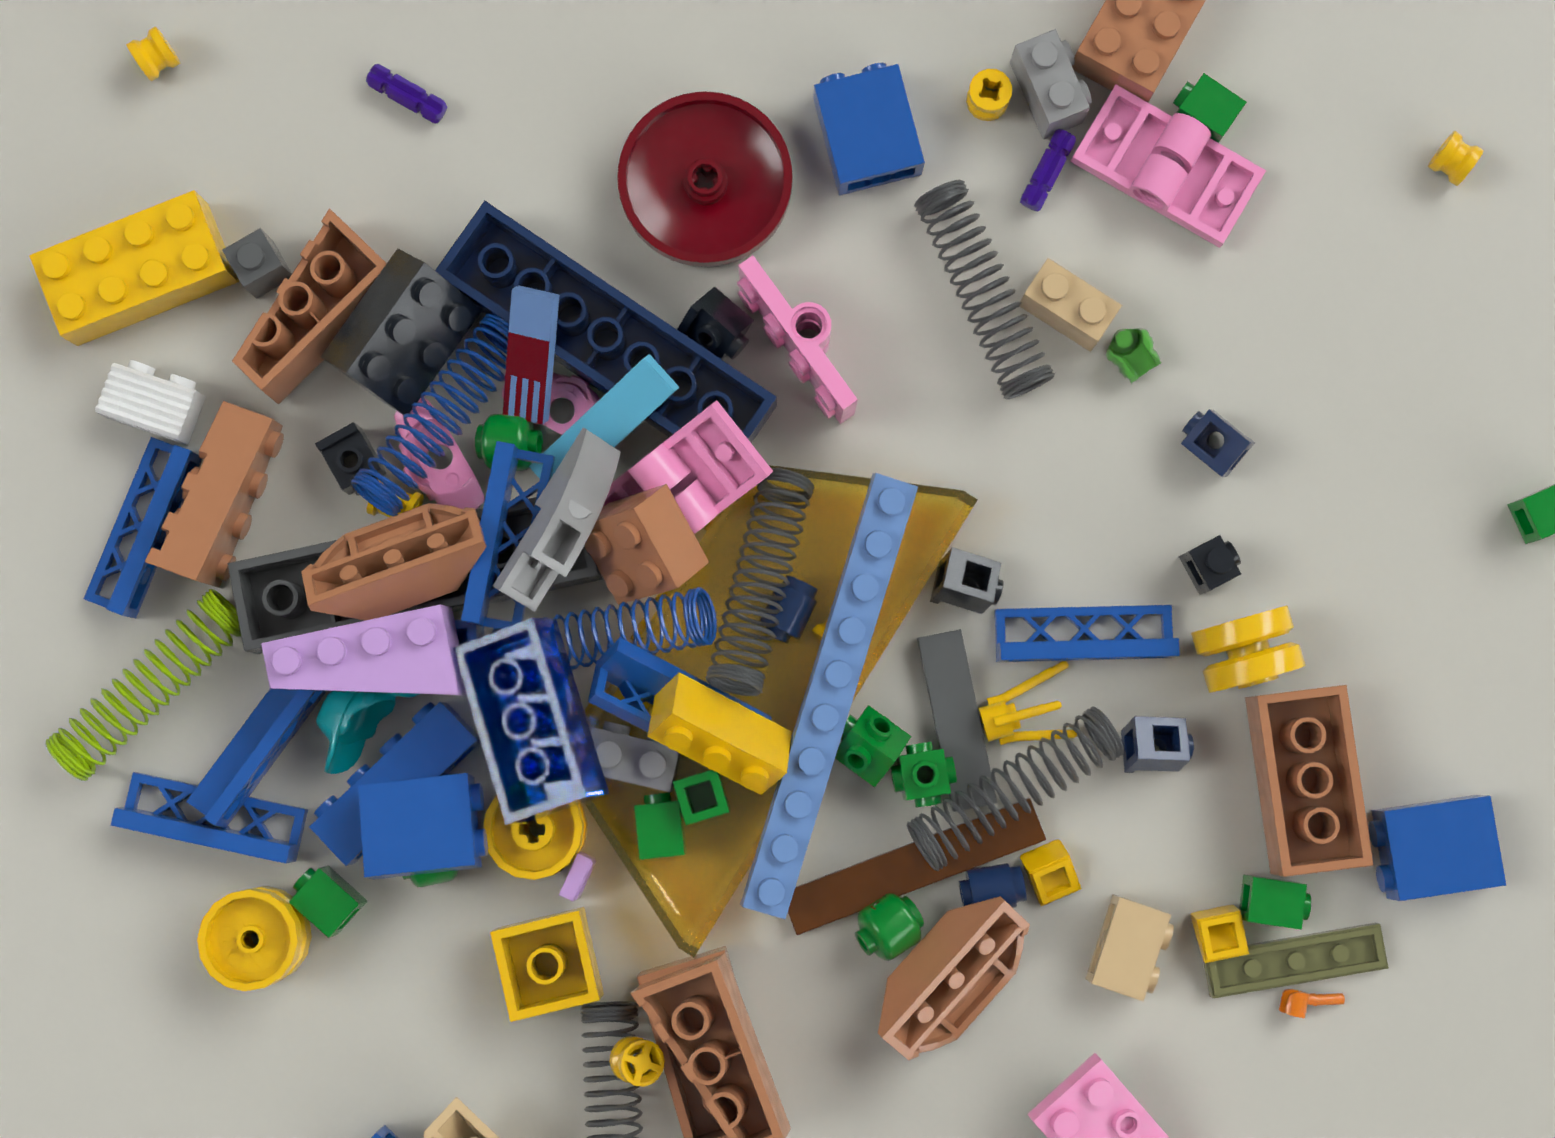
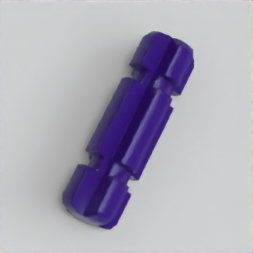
M374 64L367 74L366 82L369 87L381 94L385 92L388 98L415 113L420 111L422 117L432 123H439L445 115L447 105L444 100L434 94L428 96L425 89L398 74L393 76L391 70L386 67Z
M1057 129L1048 145L1049 148H1046L1029 181L1031 184L1027 185L1021 196L1020 203L1026 208L1037 212L1042 209L1049 195L1047 192L1051 191L1067 160L1065 156H1069L1075 145L1076 137L1063 129Z

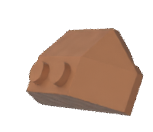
M428 503L342 535L321 554L315 564H309L301 571L310 610L366 621L391 615L458 590L487 547L475 508L465 507L460 509L450 505Z
M1001 897L948 910L887 978L878 1034L907 1060L918 1057L919 1053L935 1050L957 1040L1016 974L1023 951L1024 935L1028 934L1030 924Z

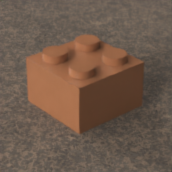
M667 484L606 504L602 507L591 534L585 543L587 552L594 560L606 582L607 588L614 596L618 605L622 602L627 603L635 599L677 589L709 563Z

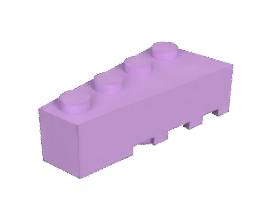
M440 604L261 643L269 687L272 689L469 696L452 607Z

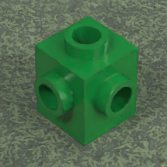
M868 705L858 719L851 714L847 718L835 759L875 788L895 763L912 736Z
M932 741L906 745V754L899 755L897 765L890 768L894 792H902L903 800L914 799L916 808L942 804L941 795L950 794V784L957 783L953 757H945L944 749L933 750ZM922 766H929L933 770V779L929 783H921L917 778V771Z

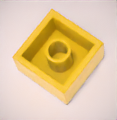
M584 907L498 927L490 932L510 1022L599 1001L603 997L604 991Z

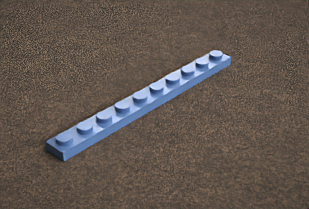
M878 473L872 474L791 737L787 774L777 782L740 905L744 908L786 919L918 486Z

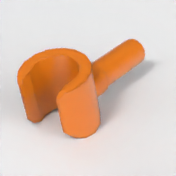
M1286 989L1282 993L1279 1011L1290 1016L1305 1018L1308 1004L1313 1006L1344 1004L1345 998L1343 993L1315 994L1295 989Z

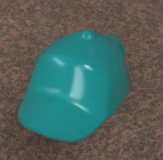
M331 691L326 696L316 719L319 729L330 742L324 772L338 774L353 767L361 756L366 739H370L375 735L378 723L394 709L396 697L412 698L420 694Z

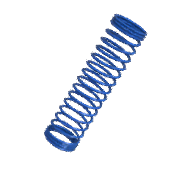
M491 313L484 315L485 317L479 321L480 327L473 329V338L464 340L465 349H457L455 351L456 359L447 361L448 370L438 372L439 381L429 383L431 392L421 393L422 403L416 402L412 404L414 414L406 413L403 415L405 425L397 424L394 426L396 436L388 435L385 437L388 447L379 446L377 448L379 458L370 457L368 459L370 469H360L356 473L357 475L354 476V479L351 480L353 488L365 500L390 516L398 515L401 512L400 509H403V504L398 497L405 501H409L410 497L394 482L379 474L372 465V461L385 465L394 476L408 487L417 490L419 486L406 473L388 463L382 456L381 450L392 453L405 467L422 479L428 478L426 472L420 466L392 447L389 442L390 439L401 442L416 458L431 468L436 467L435 461L414 444L403 439L398 431L399 428L410 431L422 445L440 457L445 456L444 450L429 437L412 428L407 418L417 419L438 440L448 446L454 445L453 440L442 429L421 417L416 407L426 408L446 429L456 435H463L461 428L448 416L429 406L424 396L434 397L453 417L464 424H471L469 416L451 401L438 395L433 385L443 386L448 394L464 408L475 414L480 413L479 407L468 396L444 382L442 374L451 375L468 394L482 403L488 402L486 394L471 381L453 372L450 364H459L480 386L490 392H497L496 385L478 369L463 362L459 353H467L484 372L495 380L505 381V376L498 367L485 357L471 351L468 347V342H475L493 362L506 370V365L496 359L486 348L493 351L505 362L507 357L493 346L479 340L476 335L477 331H482L490 342L507 355L508 339L498 331L508 337L509 323ZM478 359L490 366L499 376L487 369ZM471 371L483 378L491 387L479 380ZM463 382H465L467 385H469L470 387H472V388H473L476 392H478L483 398H481L480 396H478L477 394H475L473 391H471ZM454 393H456L457 395H459L460 397H462L464 400H466L472 407H470V406L467 405L465 402H463V401H462L459 397H457ZM447 405H449V406L452 407L454 410H456V411H457L460 415H462L464 418H462L461 416H459L458 414H456V413H455L452 409H450ZM441 418H443L444 420H446V421H447L449 424H451L453 427H451L450 425H448V424H447L445 421H443ZM366 473H369V474H371V475L377 477L381 482H379L377 479H375L374 477H372V476H370V475H368V474H366Z
M702 587L689 589L685 597L680 592H675L672 601L666 594H662L658 602L653 597H648L645 605L639 599H635L631 607L626 602H622L618 609L614 605L609 604L605 612L600 607H595L592 614L586 609H582L579 616L574 612H569L566 618L556 614L552 621L548 617H543L540 623L535 619H530L527 625L522 623V627L525 630L527 651L530 656L528 670L525 667L524 645L521 636L516 632L493 629L489 640L491 662L497 675L505 682L525 679L528 675L536 677L541 672L543 674H551L554 670L564 672L567 667L571 670L577 669L580 665L590 667L593 663L596 664L597 660L595 659L598 651L601 655L604 654L598 641V631L595 623L596 611H599L604 619L608 650L614 644L608 621L609 609H613L617 616L620 637L627 641L622 622L623 606L628 609L631 616L634 635L633 644L637 646L638 641L642 649L653 655H656L659 650L663 653H669L672 648L683 650L686 645L690 648L711 645L717 633V619L713 602L709 594ZM677 596L680 597L683 604L686 637L682 633L676 614ZM663 599L667 600L672 614V640L668 635L663 619ZM650 601L654 603L659 618V643L653 634L649 620L648 609ZM696 603L699 611L700 626L697 618ZM636 604L641 606L645 617L647 630L646 645L643 644L637 629L635 619ZM583 614H587L591 622V631L594 639L593 656H591L585 644V634L582 625ZM570 616L575 618L578 625V634L582 645L580 659L576 656L572 645V636L568 625ZM557 619H561L564 624L565 638L569 648L567 662L560 652L559 637L555 627ZM544 621H547L551 626L552 641L556 651L554 664L547 655L546 639L542 630ZM531 624H535L538 628L539 644L543 654L541 667L534 658V644L529 631ZM504 632L509 638L513 650V669L509 665L504 650ZM677 632L684 642L682 646L675 645ZM664 636L670 644L669 648L661 647ZM689 637L692 639V641H693L694 643H689V642H688V641H689ZM650 638L657 647L655 651L648 650ZM585 654L590 659L589 663L582 662ZM572 656L577 662L576 665H569ZM559 659L564 665L561 668L556 667ZM546 662L551 667L550 670H544ZM533 664L538 669L537 672H531Z

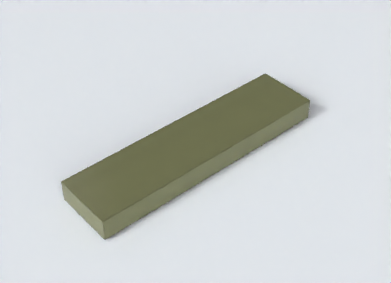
M1379 923L1248 944L1249 954L1204 963L1209 996L1211 998L1389 968L1381 925Z

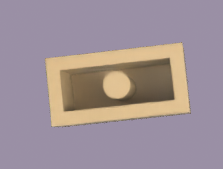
M1047 258L1020 301L1022 302L1021 308L1090 352L1099 342L1122 307L1120 303Z
M1112 894L1085 979L1091 984L1144 1002L1146 992L1153 993L1159 979L1160 968L1156 967L1155 964L1160 949L1166 950L1173 935L1174 925L1169 923L1171 914Z

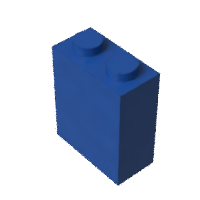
M875 63L863 68L862 73L847 77L843 73H835L822 78L819 84L814 85L813 100L839 196L922 175L925 161L899 64L887 66L886 63Z
M469 773L358 785L365 878L375 880L482 867L481 857L488 855V842L485 828L479 829L477 811L484 810V793L482 784H475V777Z
M1471 795L1371 810L1373 821H1369V836L1372 845L1375 848L1378 847L1381 865L1376 867V878L1380 890L1386 892L1387 899L1406 901L1507 886L1490 795Z

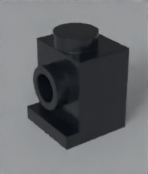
M714 286L690 306L677 330L721 360L726 356L733 360L748 344L749 339L745 334L754 320Z
M352 422L316 442L315 445L322 453L341 490L348 495L355 492L359 496L360 494L353 488L351 480L354 479V476L357 475L356 473L360 469H370L368 465L370 457L378 458L363 429L355 422ZM353 453L357 454V464L352 468H346L344 459ZM375 461L371 462L379 474L383 476L387 474L382 464ZM366 473V474H368V475H370V476H372V477H374L375 479L378 480L377 477H375V476H373V475H371V474H369V473Z
M1221 535L1178 556L1199 595L1211 591L1241 575L1237 567L1241 564L1240 557L1232 543L1229 541L1224 542Z
M952 547L938 563L930 602L936 604L945 602L983 614L991 605H996L1001 597L1004 582L999 579L1002 563Z

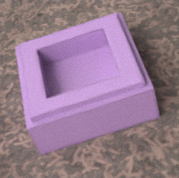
M584 852L577 854L559 893L560 896L571 901L581 897L597 862L595 857Z

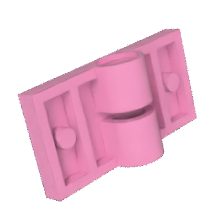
M1117 84L1114 86L1070 161L1219 248L1224 244L1266 172L1265 169L1212 140L1209 129L1197 119L1181 113H1175L1171 116Z
M752 255L738 265L740 280L737 282V285L740 288L738 292L740 299L752 314L757 310L760 312L766 324L763 327L766 335L777 349L783 345L789 352L788 355L791 361L788 364L801 383L804 384L808 380L815 388L816 396L814 400L828 419L835 416L839 423L842 424L855 414L858 399L825 355L829 348L831 318L828 312L821 305L813 302L801 303L792 309ZM803 329H812L819 335L808 339L800 336L798 332Z
M716 400L614 480L603 507L610 502L667 484L695 534L721 511L767 478L773 470Z
M1096 1053L1089 1057L1027 1114L1047 1138H1169Z

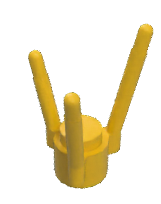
M1061 661L1000 695L987 698L988 705L978 709L988 742L998 739L1000 745H1004L1014 741H1034L1041 738L1051 740V732L1054 730L1013 732V730L1021 728L1020 720L1060 709L1062 707L1060 701L1040 704L1018 711L1014 703L1007 705L1005 703L1067 669L1069 666L1067 661ZM1073 729L1066 730L1068 738L1077 737V733ZM1054 735L1055 739H1062L1059 735Z

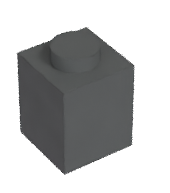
M261 228L222 249L242 286L256 299L280 286L284 278L289 279L292 275L275 243Z

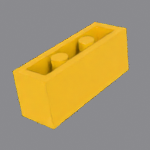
M679 672L654 697L647 737L762 795L787 774L792 731Z

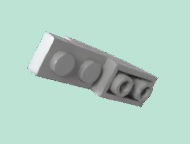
M582 428L536 501L535 505L540 507L541 510L493 584V587L532 611H536L557 575L561 574L564 577L568 575L591 534L609 493L621 453L619 450L589 430Z

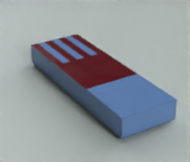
M520 285L511 291L502 415L520 416L529 422L541 425L549 420L559 294Z

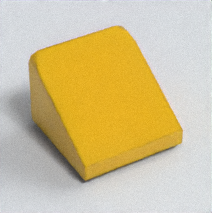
M1060 840L1051 841L1020 855V860L1040 906L1081 890L1070 855Z
M1226 905L1190 914L1204 963L1249 954L1241 910L1236 906Z

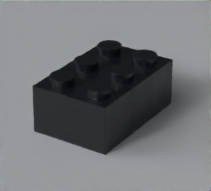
M397 248L321 355V358L377 399L405 415L412 411V404L420 400L421 393L427 390L430 385L429 383L434 380L482 312V309L425 262Z

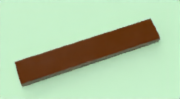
M1031 798L1026 799L1030 806L1031 814L1026 813L1018 802L1012 804L1019 816V821H1014L1005 807L998 809L1006 822V829L998 824L991 812L985 814L994 830V836H990L978 817L970 820L981 836L982 844L977 843L965 822L956 825L969 844L970 852L965 851L952 828L943 830L942 832L955 849L958 860L951 856L938 833L933 834L942 848L948 863L947 866H944L939 871L931 868L915 843L911 842L796 886L788 909L796 935L860 912L888 893L901 896L1045 841L1046 837Z

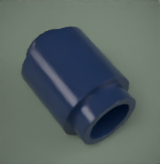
M790 575L785 576L790 582L789 585L776 587L786 594V598L783 600H771L781 605L783 611L778 614L766 613L777 618L780 623L775 627H766V629L774 632L776 635L775 639L788 644L791 637L800 639L817 604L814 598L818 591L817 588ZM773 591V593H772L771 596H782V595L779 594V593H777V592H775V591ZM770 604L766 606V609L779 610ZM761 617L759 620L766 623H775L765 617Z
M1008 863L966 870V880L959 881L963 906L996 897L1003 898L1012 908H1016L1018 902L1027 901L1026 887L1020 865L1009 867Z

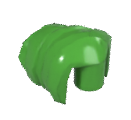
M1143 328L1117 330L1106 352L1107 359L1118 366L1119 372L1125 378H1128L1131 384L1162 363L1159 355L1153 348L1154 342L1152 337Z

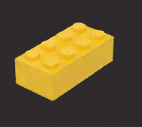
M195 190L29 255L59 335L76 346L239 282L236 273L222 251L226 247L210 206Z

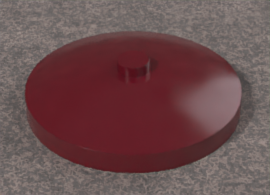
M704 91L682 94L668 99L651 109L641 118L630 132L623 146L618 164L617 179L624 213L630 225L643 242L660 255L672 261L690 266L713 267L736 262L749 256L774 235L789 207L793 176L791 159L786 143L776 126L764 113L740 98L719 92Z

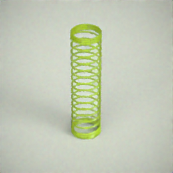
M209 589V592H205V595H202V601L197 600V605L220 626L227 636L229 643L213 634L191 610H186L189 618L209 635L219 653L205 646L181 620L176 619V625L201 648L207 657L208 663L192 654L172 631L165 629L167 637L190 657L198 673L184 666L163 642L154 639L158 649L182 670L187 682L172 675L155 654L148 649H144L145 656L171 679L177 692H173L163 686L158 678L141 661L133 659L135 667L162 691L166 702L155 698L128 669H122L126 679L151 700L156 711L153 712L143 707L123 683L117 679H112V684L118 692L140 709L145 722L134 718L116 696L107 689L101 688L103 697L119 713L130 720L134 727V732L123 728L116 717L101 702L90 698L93 708L107 722L121 732L124 741L121 742L114 739L92 713L84 708H80V714L95 731L110 741L113 751L102 748L85 726L76 719L69 718V724L74 731L88 744L97 749L103 760L100 762L91 758L84 746L70 732L63 728H58V733H53L52 736H49V739H46L45 745L51 756L62 768L81 781H88V777L95 774V764H106L105 754L116 755V744L127 745L128 738L126 734L137 735V724L148 725L149 718L147 714L159 715L158 704L162 706L169 705L170 698L168 694L179 696V684L190 686L191 678L189 674L201 676L202 670L199 664L211 666L212 659L210 654L222 656L223 650L220 644L233 646V639L230 634L242 637L237 610L224 596L214 589Z

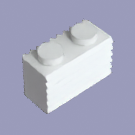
M130 360L127 367L113 363L111 371L108 373V379L105 381V387L101 392V397L98 399V405L95 407V412L108 419L188 445L206 396L194 390L196 382L175 374H171L168 381L153 376L155 368L134 360Z

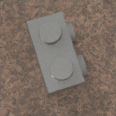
M1056 29L1015 45L1010 60V65L1043 139L1053 136L1057 129L1068 130L1082 124L1090 109L1089 104L1092 103L1091 94L1086 82L1083 79L1078 80L1072 65H1074L1075 60L1072 49L1066 40H1060Z
M605 721L603 730L592 727L581 772L672 792L673 781H675L681 757L680 753L649 737L645 740L629 736L631 727Z

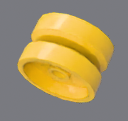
M1287 605L1191 633L1198 655L1206 657L1226 651L1228 656L1227 660L1210 664L1202 671L1209 693L1236 686L1238 689L1258 685L1278 679L1279 674L1306 666L1299 644L1288 642L1270 647L1268 639L1287 634L1293 629L1294 625Z
M529 779L511 784L495 796L485 813L483 829L485 828L487 834L488 853L499 868L514 877L536 880L555 875L574 862L577 854L581 852L585 845L588 822L584 806L573 791L556 781ZM534 820H536L537 824L545 825V833L538 835V837L530 832V824Z
M261 886L229 893L215 902L203 917L197 937L200 960L209 975L225 987L241 991H251L266 988L294 973L308 955L312 933L310 921L289 903L293 896L282 889ZM257 933L259 937L257 944L253 943L252 934Z

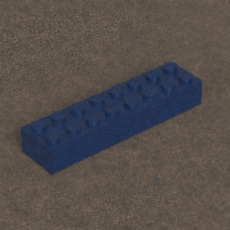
M485 200L435 270L478 305L484 313L494 314L509 323L511 291L516 286L520 285L559 294L554 360L604 394L616 385L644 357L650 354L680 387L644 420L668 437L717 400L752 443L777 407V397Z

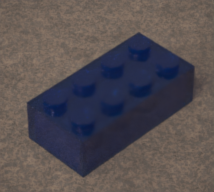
M532 617L453 648L505 825L529 822L609 794L557 619Z

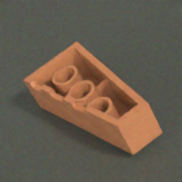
M330 208L321 220L324 225L313 241L309 240L300 253L302 259L289 279L284 278L276 292L279 295L267 313H262L232 360L260 390L278 405L324 360L321 358V355L387 264Z
M223 401L199 449V457L204 459L201 467L196 466L188 472L181 486L184 502L175 513H168L161 527L163 531H166V539L161 550L151 548L145 562L192 580L220 588L222 581H227L230 578L227 563L236 562V557L232 555L238 540H243L250 529L252 516L249 515L254 499H259L266 488L268 475L265 474L270 458H275L282 447L284 434L281 433L283 425L272 418Z
M725 953L644 983L630 993L638 1006L643 1007L654 1024L653 1028L663 1043L666 1042L682 1065L680 1068L690 1083L693 1082L707 1102L705 1105L728 1138L787 1137L791 1126Z

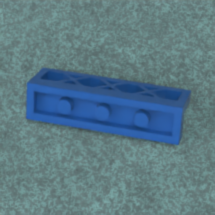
M154 437L150 438L83 599L103 606L106 610L134 619L137 618L157 569V566L146 563L145 560L151 548L161 550L166 539V531H163L161 527L169 512L175 513L178 508H181L184 502L181 486L188 472L194 467L200 466L202 459L198 454L175 444L172 445ZM159 450L169 453L170 456L162 476L158 480L153 464ZM149 477L151 484L145 486L146 481ZM155 491L145 517L141 521L136 509L138 500L141 496ZM132 517L134 525L128 527V524ZM138 531L127 560L124 561L119 549L123 537ZM115 558L117 565L111 567L113 560ZM121 572L111 598L108 599L100 596L99 594L106 578Z
M496 441L480 521L487 547L470 571L461 621L467 624L521 633L526 606L514 600L515 608L512 622L488 618L487 614L490 599L500 593L496 588L493 589L495 574L498 577L501 573L497 567L499 555L514 545L517 547L520 543L519 541L522 540L529 529L528 527L515 536L506 523L508 511L524 501L532 512V522L534 521L541 508L537 505L533 506L528 497L537 492V501L550 481L555 461L553 455L520 450L515 444ZM518 460L543 464L540 481L523 492L515 480ZM514 486L519 496L510 501ZM505 530L510 540L501 545Z
M1172 605L994 610L996 662L1156 659L1180 656L1179 638H1173ZM1135 615L1128 624L1120 617ZM1143 615H1161L1162 638L1143 639L1132 627ZM1092 616L1084 625L1076 618ZM1099 616H1110L1123 628L1113 640H1099L1088 629ZM1048 617L1041 626L1032 619ZM1055 617H1066L1079 631L1069 641H1055L1044 629ZM1005 618H1023L1035 632L1025 642H1006ZM1126 633H1128L1134 639L1122 638L1125 636ZM1039 634L1046 640L1033 642ZM1082 634H1084V635L1087 636L1090 640H1078V639L1082 636Z
M621 637L596 661L588 702L646 732L649 730L651 716L643 703L648 702L653 705L655 695L679 672L771 720V716L713 687L707 682ZM606 681L617 686L625 699L619 700L604 692Z
M270 688L186 802L205 815L204 819L214 826L226 828L326 691Z
M133 772L125 807L114 809L110 825L287 864L297 860L308 809L248 797L243 805L254 822L240 831L230 829L229 826L226 828L205 824L208 821L204 817L197 821L188 820L178 803L191 796L198 785ZM143 784L158 787L167 803L154 812L137 809ZM170 790H175L183 793L174 798ZM255 808L269 812L260 817ZM172 809L176 817L164 815L163 813ZM278 813L295 816L289 842L274 839L264 822ZM258 827L263 836L248 832Z

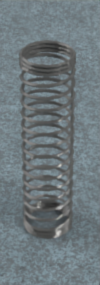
M960 179L953 180L937 186L920 196L915 201L914 207H916L918 215L921 216L920 221L930 223L926 233L936 236L933 239L932 246L942 248L938 258L943 261L949 260L945 264L944 271L954 273L950 279V284L955 286L961 285L955 295L960 298H966L961 308L967 311L973 310L967 319L971 323H979L974 328L973 334L978 336L986 335L979 344L980 347L991 348L986 353L985 359L990 361L998 360L992 366L991 372H1005L997 381V384L1001 385L1000 391H1002L1004 399H1012L1053 379L1055 373H1052L1051 365L1046 364L1029 370L1009 381L1001 382L1017 369L1044 357L1045 353L1041 352L1018 364L996 369L1013 355L1037 345L1040 340L1036 339L1013 351L989 357L1004 344L1033 331V327L1025 328L1006 339L983 344L1000 330L1025 320L1028 315L1022 314L999 327L977 332L988 321L1018 308L1022 302L1012 303L989 316L971 319L984 307L1013 295L1016 290L1009 289L982 304L965 307L974 297L1006 283L1010 277L1004 276L977 291L959 294L970 283L1001 270L1004 264H996L970 279L954 282V279L963 271L991 260L997 256L998 252L986 253L963 267L948 269L958 258L974 253L986 247L992 241V239L987 238L965 248L956 255L942 257V254L951 246L972 239L986 229V226H979L965 232L949 243L936 244L944 234L963 228L980 217V214L974 213L956 221L944 230L930 231L939 221L961 214L974 205V201H966L947 210L937 218L924 219L925 216L938 213L956 204L967 195L969 189L966 188L965 181Z
M771 468L773 472L757 484L759 492L753 496L755 505L750 508L752 518L746 522L749 531L743 535V541L746 544L739 548L742 557L736 561L738 571L732 575L735 584L728 588L729 594L732 597L725 601L728 611L721 615L725 624L718 628V633L722 638L714 642L715 648L718 651L711 655V661L714 664L707 668V676H705L706 681L713 687L742 696H757L762 693L764 679H766L765 675L750 667L735 664H719L715 657L722 654L733 661L752 667L764 668L769 663L765 658L756 654L737 650H722L719 647V643L726 641L740 649L759 654H768L773 651L771 646L755 639L771 641L776 638L774 632L761 626L775 627L780 624L777 618L766 613L778 614L783 611L781 605L771 600H783L786 598V594L776 587H785L790 584L789 580L781 574H788L793 571L792 566L785 561L797 558L795 552L789 548H795L800 545L799 540L793 535L803 532L802 526L797 522H801L807 519V517L800 509L810 506L808 500L812 498L814 484L807 477L781 468ZM767 480L787 482L800 487L804 491L785 489ZM762 494L772 502L759 503L757 497ZM782 501L797 502V503L805 502L806 504H805V505H795V504H789V503L782 502ZM763 506L790 509L801 514L802 518L776 514ZM759 508L769 515L755 516L754 510ZM760 519L786 522L796 526L799 531L773 527ZM756 521L766 528L752 529L750 523ZM764 532L785 536L796 543H780L763 537L758 533ZM752 534L765 542L749 543L747 536ZM755 546L777 548L790 553L792 557L770 554ZM749 547L761 555L746 556L743 550ZM751 559L776 562L786 566L789 570L773 569ZM745 560L748 563L760 569H742L740 567V562ZM742 573L756 582H738L736 576ZM749 573H761L774 576L779 579H782L786 583H775L757 578ZM745 586H754L769 589L781 594L782 596H771L762 594L754 590H751ZM739 587L755 596H736L733 593V589ZM736 600L753 610L732 609L729 603ZM743 600L767 603L779 610L761 608ZM739 613L753 614L765 617L767 619L774 621L775 623L757 621L754 619H750L746 616H743ZM733 614L752 624L729 623L726 620V616ZM729 627L735 632L751 638L725 636L722 630ZM737 627L759 630L771 636L752 634ZM735 641H743L757 644L759 646L765 647L768 650L751 648L739 644ZM730 654L754 658L763 663L749 662Z
M1094 706L1090 707V709L1083 712L1082 716L1078 715L1075 717L1074 725L1070 723L1063 724V733L1057 730L1052 731L1051 741L1041 738L1039 740V748L1033 745L1028 746L1027 756L1017 753L1015 763L1008 760L1004 761L1003 771L993 768L991 770L992 780L984 775L980 776V788L973 783H969L967 785L968 795L959 790L955 792L956 803L948 798L943 799L944 811L937 806H932V819L921 813L919 817L911 819L910 822L908 821L907 829L910 836L931 868L939 871L944 866H947L948 863L938 841L922 818L931 824L940 835L951 856L958 860L955 849L940 828L935 810L949 823L965 851L970 852L969 844L951 818L947 802L962 816L977 843L982 844L981 836L964 813L959 795L973 807L987 833L990 836H994L995 833L992 826L975 803L971 787L985 799L998 824L1006 829V822L988 797L983 780H986L996 790L1002 804L1012 819L1019 821L1016 810L998 786L995 772L999 773L1008 782L1013 795L1026 813L1031 814L1028 802L1009 776L1007 764L1019 773L1033 800L1039 806H1043L1040 794L1021 769L1019 757H1022L1030 764L1046 794L1050 798H1055V793L1050 783L1033 762L1031 749L1035 750L1043 758L1056 784L1062 790L1067 791V785L1062 775L1044 752L1043 742H1046L1054 749L1061 766L1074 783H1079V777L1064 753L1057 747L1054 735L1057 734L1065 740L1079 768L1085 775L1091 776V769L1087 761L1068 738L1066 727L1072 728L1077 733L1089 758L1098 768H1103V762L1089 739L1081 732L1078 720H1083L1090 737L1099 750L1109 760L1115 761L1116 758L1124 755V746L1118 732L1107 716L1100 709Z
M614 1001L583 1005L581 1007L582 1012L580 1013L583 1015L581 1017L582 1023L621 1022L633 1024L634 1026L608 1032H587L581 1036L583 1038L636 1036L627 1032H631L639 1027L638 1022L631 1020L639 1015L637 1013L639 1010L637 1008L638 1004L628 1001ZM614 1046L585 1047L582 1051L584 1053L611 1051ZM590 1061L585 1062L583 1066L586 1068L610 1066V1062ZM610 1075L589 1076L583 1079L584 1082L588 1083L620 1080L616 1076ZM632 1086L621 1090L585 1092V1097L624 1095L637 1098L633 1102L621 1105L587 1106L584 1109L586 1112L628 1110L638 1113L636 1116L622 1120L587 1121L585 1126L608 1127L623 1124L639 1128L634 1132L623 1135L599 1134L591 1135L587 1138H638L634 1136L641 1133L643 1127L633 1121L639 1119L643 1112L632 1106L640 1103L642 1097L631 1091L638 1089L640 1086Z

